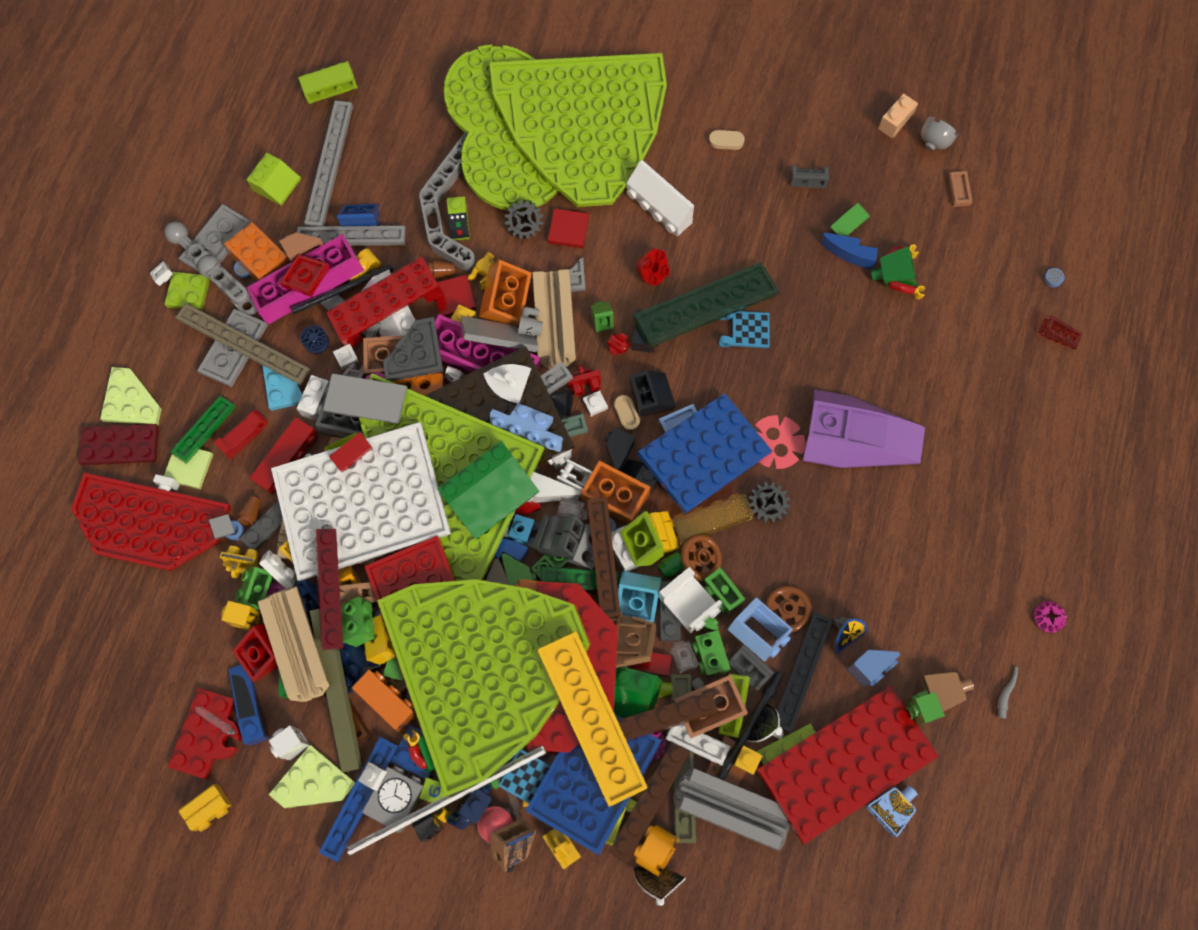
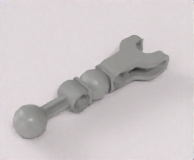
M173 221L165 227L164 234L166 239L173 244H180L187 251L194 264L198 266L200 274L210 278L239 311L250 316L257 312L244 286L222 268L218 258L209 255L200 244H194L188 238V230L184 224ZM249 302L252 305L251 309L244 310V303Z

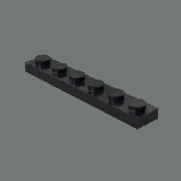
M815 612L811 617L777 709L780 727L788 733H792L833 619Z

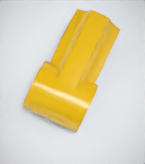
M369 249L362 250L357 256L365 271L352 277L349 281L362 277L367 272L370 273L371 270L380 267L381 262Z

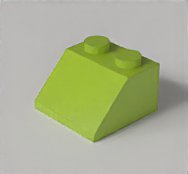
M267 152L247 178L252 191L280 206L283 205L301 180V177L282 160Z
M644 511L620 531L635 566L652 565L664 556L662 542L647 511Z

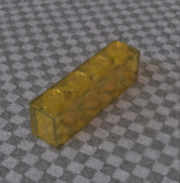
M736 493L729 496L728 500L722 502L721 500H716L708 507L703 508V506L693 509L689 514H677L672 519V525L680 546L693 535L704 534L708 536L752 520L754 514L746 495Z

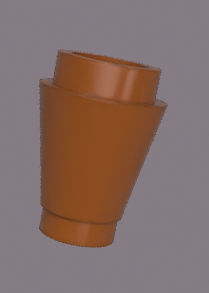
M435 260L428 262V267L434 278L455 274L454 263Z
M249 497L238 513V522L246 526H252L253 523H256L261 502L259 498Z

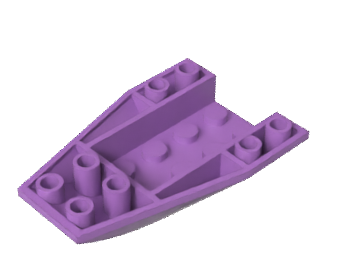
M814 389L811 405L812 414L803 461L838 468L921 463L925 427L853 396Z

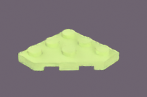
M112 367L100 420L112 423L158 425L162 408L140 382L135 373L130 368Z
M309 745L269 795L283 808L344 801L348 797L356 782L344 772H341L335 764L316 748Z

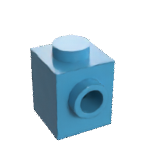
M516 514L508 535L509 540L528 546L527 543L534 531L535 521Z

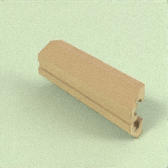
M569 269L554 272H533L535 309H540L538 317H535L538 321H543L541 335L537 336L539 345L538 356L540 357L541 364L549 369H552L560 362H563L567 368L576 360Z
M298 587L286 588L259 600L258 605L287 697L291 701L306 702L312 700V698L322 696L329 687V682Z

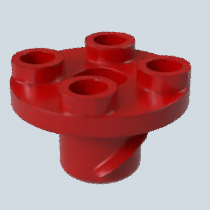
M650 249L636 261V270L640 273L642 280L646 284L658 285L670 274L668 259L664 250Z

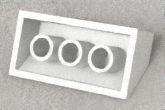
M641 160L627 181V195L631 199H635L643 210L649 211L657 222H661L669 233H673L678 237L692 224L694 205Z
M387 270L372 277L362 291L391 275L390 271ZM406 306L380 321L382 323L379 329L381 337L402 336L408 333L415 321L409 307Z

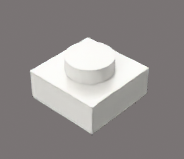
M163 261L150 272V275L160 286L168 281L173 273Z
M350 344L333 352L342 370L349 367L352 363L359 362Z
M600 391L583 398L590 416L608 409Z
M155 474L153 482L159 486L158 489L178 491L180 484L175 479Z
M368 762L358 781L377 791L387 772Z

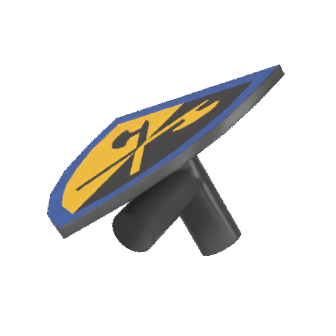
M836 617L832 623L839 629L834 642L835 653H840L868 632L867 625L862 619Z

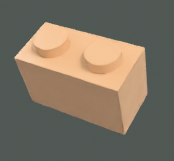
M903 94L882 117L878 129L893 139L914 115L918 103Z

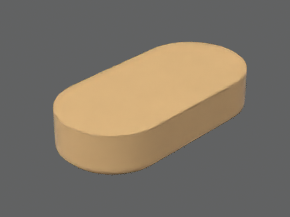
M715 130L709 137L710 145L716 149L738 150L743 147L745 141L744 135L738 131Z
M627 395L618 396L614 401V408L620 423L625 430L634 431L640 425V418L634 403Z

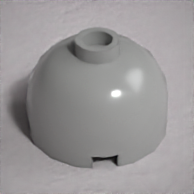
M928 117L921 128V137L926 143L924 146L931 151H934V149L944 150L951 146L958 134H955L956 130L942 120L936 122L934 121L935 117Z

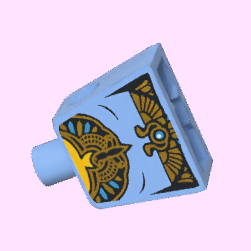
M909 785L902 792L896 787H892L864 807L892 837H898L916 812V808L910 801L917 796V792Z

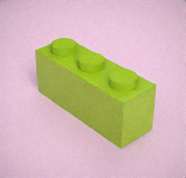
M348 61L299 77L308 104L357 88Z

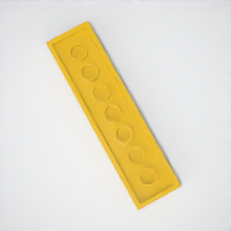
M574 631L538 648L539 655L608 806L610 807L647 789L644 778L577 632Z

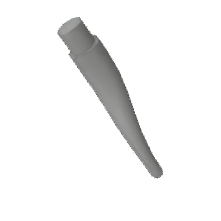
M1017 666L1014 667L1010 682L1002 689L998 697V718L1006 719L1008 699L1017 680Z

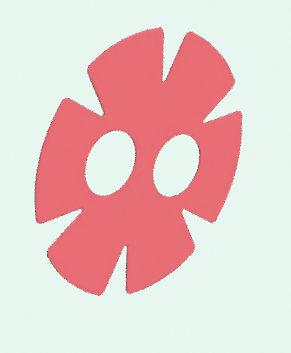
M772 415L759 420L755 424L762 432L757 433L772 450V453L759 463L770 467L775 458L776 469H783L792 466L799 460L792 451L803 454L805 437L804 435L793 436V434L800 430L797 423L790 418L784 417L779 426L778 415ZM771 427L777 428L780 432V436L776 440H771L766 435L767 430ZM778 444H784L788 449L787 454L783 457L777 456L774 452V448Z

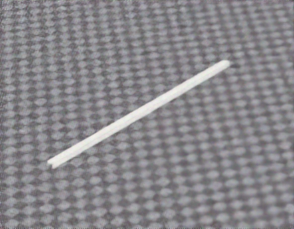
M540 746L502 766L486 781L450 796H444L348 846L349 851L347 853L351 855L534 760L545 754L546 750L543 746Z

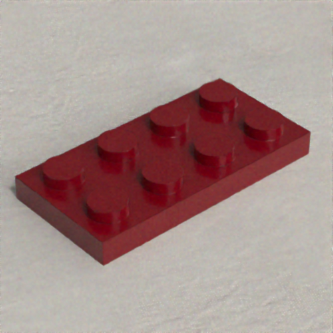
M157 424L81 427L78 463L80 465L157 462L159 426Z

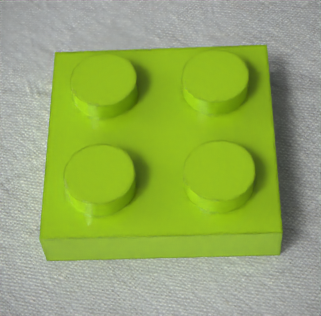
M173 272L164 305L167 308L182 309L184 304L187 303L203 311L210 278L197 274Z

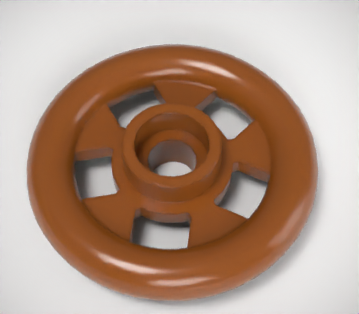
M695 534L685 541L681 550V561L685 570L690 567L695 572L694 578L696 580L704 581L705 578L721 568L722 555L715 540L704 534ZM696 542H700V543H701V547H700V548H697V549H696V547H695V543H696ZM708 547H710V548L712 549V551H713V554H712V555H711V553L709 552V550H707ZM689 552H692V553H693V554H692V559H693V561H692V560H689ZM710 562L713 564L711 570L707 568ZM695 566L701 567V572L696 571Z
M790 585L780 586L774 589L766 598L765 605L772 611L778 609L782 616L780 618L784 622H786V619L794 618L795 623L788 624L793 628L792 632L801 630L810 621L812 604L807 594L801 589ZM791 594L799 597L797 602L789 599ZM779 595L784 598L780 604L775 601ZM790 605L792 611H786L785 606ZM798 607H804L803 615L797 614Z

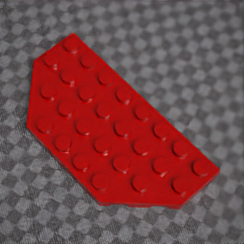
M88 473L83 474L71 507L85 537L91 544L94 554L166 571L176 569L220 543L221 538L216 540L214 538L209 520L229 515L231 506L226 503Z
M538 582L537 592L576 606L590 642L586 654L614 712L618 627L580 584ZM561 701L537 736L527 744V750H535L543 746L546 751L569 753L580 743Z

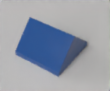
M379 204L343 205L337 214L340 225L379 226Z

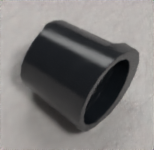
M570 387L564 390H556L550 394L560 417L565 419L570 417L573 405V392Z

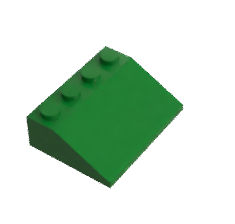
M502 441L437 488L475 539H478L540 492Z
M617 667L613 713L622 718H627L655 709L663 681L656 675L626 667Z

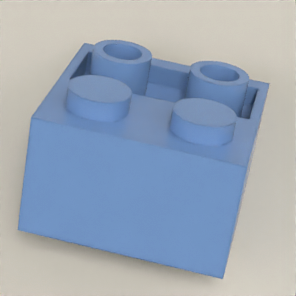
M868 650L847 668V671L863 687L868 684L872 687L884 677L883 671L885 673L898 663L896 659L901 654L896 651Z

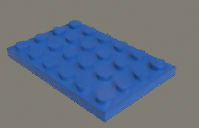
M724 393L639 450L637 455L682 512L687 514L770 455L772 450Z
M614 714L617 720L623 719L622 717ZM652 734L627 741L642 776L662 742ZM579 743L569 753L558 752L525 811L597 855H600L631 797L610 807L608 806Z

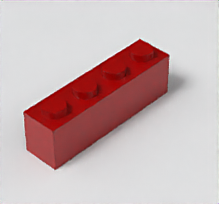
M295 417L249 479L263 490L274 495L277 491L271 468L304 458L306 450L316 442L317 432L314 428Z

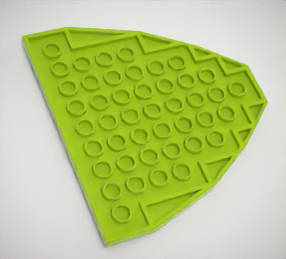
M663 54L489 62L493 99L516 146L544 179L577 207L613 205L627 187V181L639 162L644 160L657 134L667 86Z
M474 579L414 584L377 600L445 797L486 781L537 736L560 703V698L537 649L574 631L577 632L586 652L590 646L575 605L528 588Z

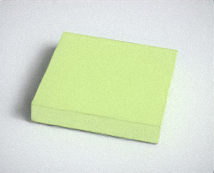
M198 450L187 464L171 455L164 476L175 479L180 485L201 490L213 454Z

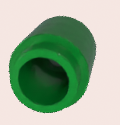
M677 551L661 560V563L657 565L665 579L667 577L671 578L684 570L681 553L679 554Z

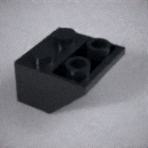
M644 371L629 375V384L639 417L676 408L666 373Z

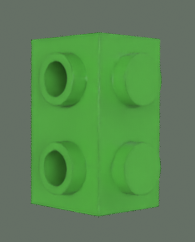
M248 567L243 572L241 578L243 583L235 596L236 603L251 606L255 610L260 611L258 601L266 597L272 575L264 569Z
M721 568L705 578L703 588L716 601L720 600L722 602L719 608L722 613L725 611L729 615L744 603L745 598Z
M356 597L341 604L343 642L358 647L375 639L371 602Z
M719 630L695 636V642L692 643L695 655L699 654L701 662H698L700 673H704L705 677L708 678L729 672L730 666Z
M927 690L911 697L912 701L906 703L908 706L906 709L910 712V719L914 718L917 726L945 716L935 692L930 694Z

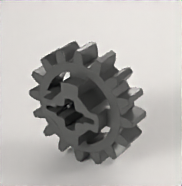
M519 200V205L512 203L514 208L507 209L510 214L505 215L509 219V221L505 222V225H510L508 232L513 230V237L518 234L519 239L526 236L528 240L530 234L533 237L536 236L535 230L541 231L538 225H543V222L539 221V219L543 218V215L538 214L541 210L540 208H534L536 203L529 205V200H527L523 204ZM520 208H527L525 212L517 211ZM533 212L536 216V223H534L531 219V215ZM526 215L529 223L521 224L519 216L524 217ZM512 216L517 220L516 227L512 224ZM529 227L532 229L528 232H521L522 228Z
M764 482L763 487L758 484L756 487L757 491L752 489V496L748 498V501L752 502L748 504V508L753 509L751 516L756 514V520L759 521L762 518L763 524H766L767 520L774 524L775 519L780 522L782 516L786 517V510H789L791 506L786 504L790 501V497H785L787 490L782 492V486L779 485L776 488L775 482H772L771 486ZM778 496L781 499L782 506L781 503L778 502ZM773 498L772 504L765 508L766 502ZM756 500H757V502L760 504V507H761L760 510H759V508L757 507Z

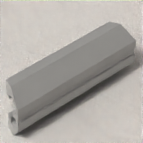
M689 768L679 778L673 795L676 809L777 851L781 850L790 824L776 802L694 768Z

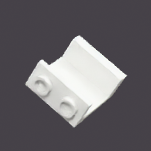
M689 567L659 592L658 598L691 633L693 630L699 631L706 624L704 621L709 617L713 619L721 611L719 608L722 602L720 600L716 602L694 578L695 572Z

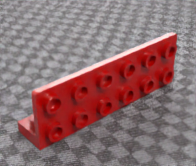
M420 257L327 311V315L341 342L345 346L350 344L351 347H354L363 342L364 337L361 332L423 296L430 303L444 295V292L436 282L423 257Z

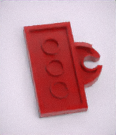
M200 688L197 689L168 768L208 779L215 759H229L238 751L237 747L226 746V740L230 736L237 741H242L239 725L230 720L235 707L233 698Z

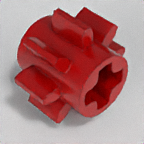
M622 332L617 335L615 333L612 334L607 342L610 349L609 352L615 356L618 354L624 355L630 346V343L627 342L628 336Z

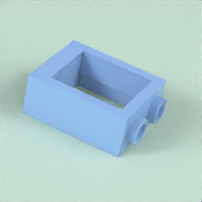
M756 597L738 615L727 630L765 662L770 656L774 658L781 650L779 648L780 645L784 647L791 639L788 635L792 632L793 628ZM751 616L778 638L772 646L745 624Z

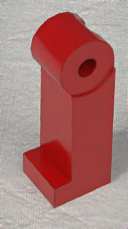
M258 410L252 411L245 420L222 439L218 438L213 443L231 460L265 428L268 420Z

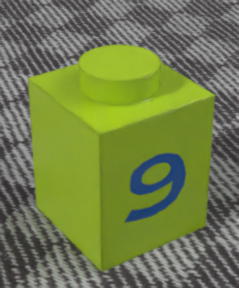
M426 778L419 798L433 803L444 797L440 782Z

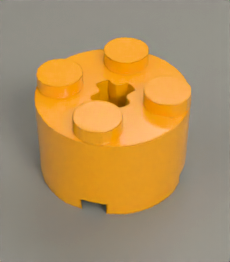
M650 825L645 833L646 841L643 845H638L634 856L637 858V864L659 876V868L664 870L675 851L673 843L676 842L678 844L679 838L658 825L655 827Z

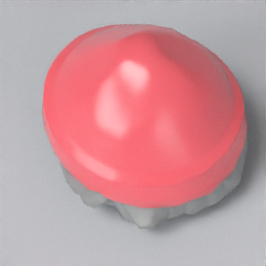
M487 806L477 822L479 836L486 841V844H491V832L514 822L510 815V810L500 806Z

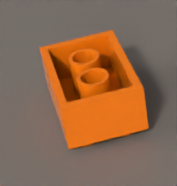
M253 222L224 243L228 254L256 282L290 263L288 256Z
M502 260L493 263L489 267L479 317L493 322L519 325L532 273Z
M599 461L580 494L581 500L587 502V499L607 497L609 514L630 524L640 513L650 495L651 487Z
M368 670L352 689L389 725L403 734L409 725L417 719L414 705L406 698L403 700L401 698L403 694L392 684L388 686L387 683L389 681L378 671L373 673L371 670Z

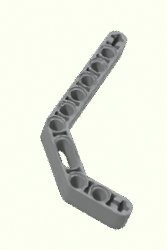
M464 133L421 189L419 197L428 242L432 252L448 262L454 263L455 266L464 271H471L476 266L474 253L467 247L444 235L438 206L439 202L463 172L461 159H456L462 156L463 144L468 135ZM431 213L437 214L439 223L434 229L429 227L427 219Z

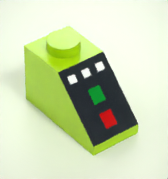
M465 197L447 198L451 239H470L468 207Z

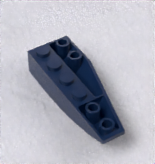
M307 579L297 580L294 586L298 587L314 636L310 611L319 609L318 588ZM343 642V649L339 650L348 694L354 691L352 687L368 670L375 673L384 665H378L366 659L365 643L354 647Z

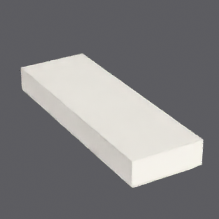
M683 724L670 728L665 738L721 766L730 749L729 745L703 733L690 739Z

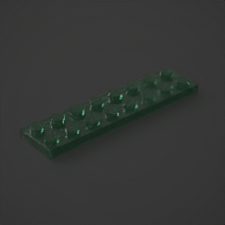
M762 262L635 313L633 314V319L647 344L652 348L778 295L779 290Z

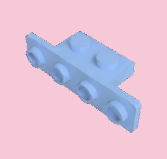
M520 403L516 405L510 416L494 409L491 410V425L528 439L531 442L538 443L550 450L561 451L563 438L548 432L549 427L553 423L552 416Z

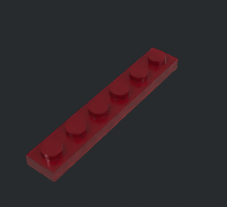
M316 529L315 550L321 651L342 650L343 635L336 529Z

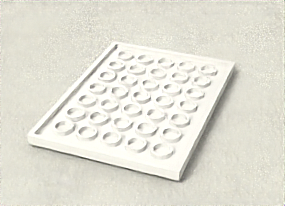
M421 422L367 438L373 449L343 473L329 458L340 447L271 468L297 580L301 581L317 576L316 529H336L339 569L409 548L437 535L440 538L451 535L441 493L437 489L439 485Z

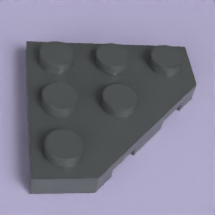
M434 317L415 320L405 336L403 335L391 355L386 357L383 361L386 380L396 381L443 372Z

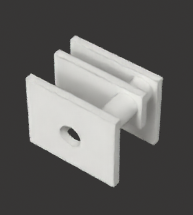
M567 459L565 468L560 471L561 475L557 476V481L582 491L593 471ZM571 470L584 476L581 482L576 480V476L570 474Z

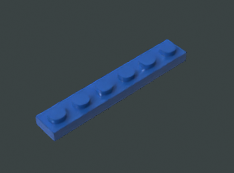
M379 737L319 853L339 862L364 815L362 811L374 791L358 780L368 762L385 771L389 767L398 748L397 745Z

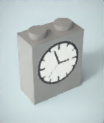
M394 766L393 769L390 767L386 768L385 771L387 773L378 790L373 791L362 813L385 826H389L412 814L420 800L419 797L423 789V785H421L423 780L413 775L410 779L404 775L405 771L397 766ZM405 827L397 830L396 832L402 833Z

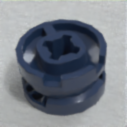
M317 325L308 326L301 333V342L307 352L317 355L325 352L329 347V337L322 327Z

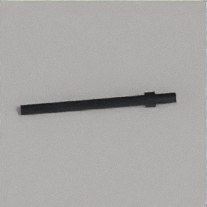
M389 264L380 269L375 268L362 277L290 307L293 314H296L369 282L372 277L387 270L392 272L393 267Z
M776 672L770 684L765 686L762 698L718 773V779L724 781L769 700L774 698L777 692L776 688L783 677L782 674Z

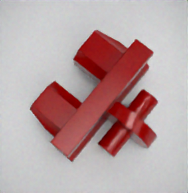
M581 364L577 365L578 371L572 372L573 379L567 384L568 387L572 388L574 396L583 395L584 390L582 386L586 385L590 386L591 392L601 390L600 370L591 371L590 367L583 369Z

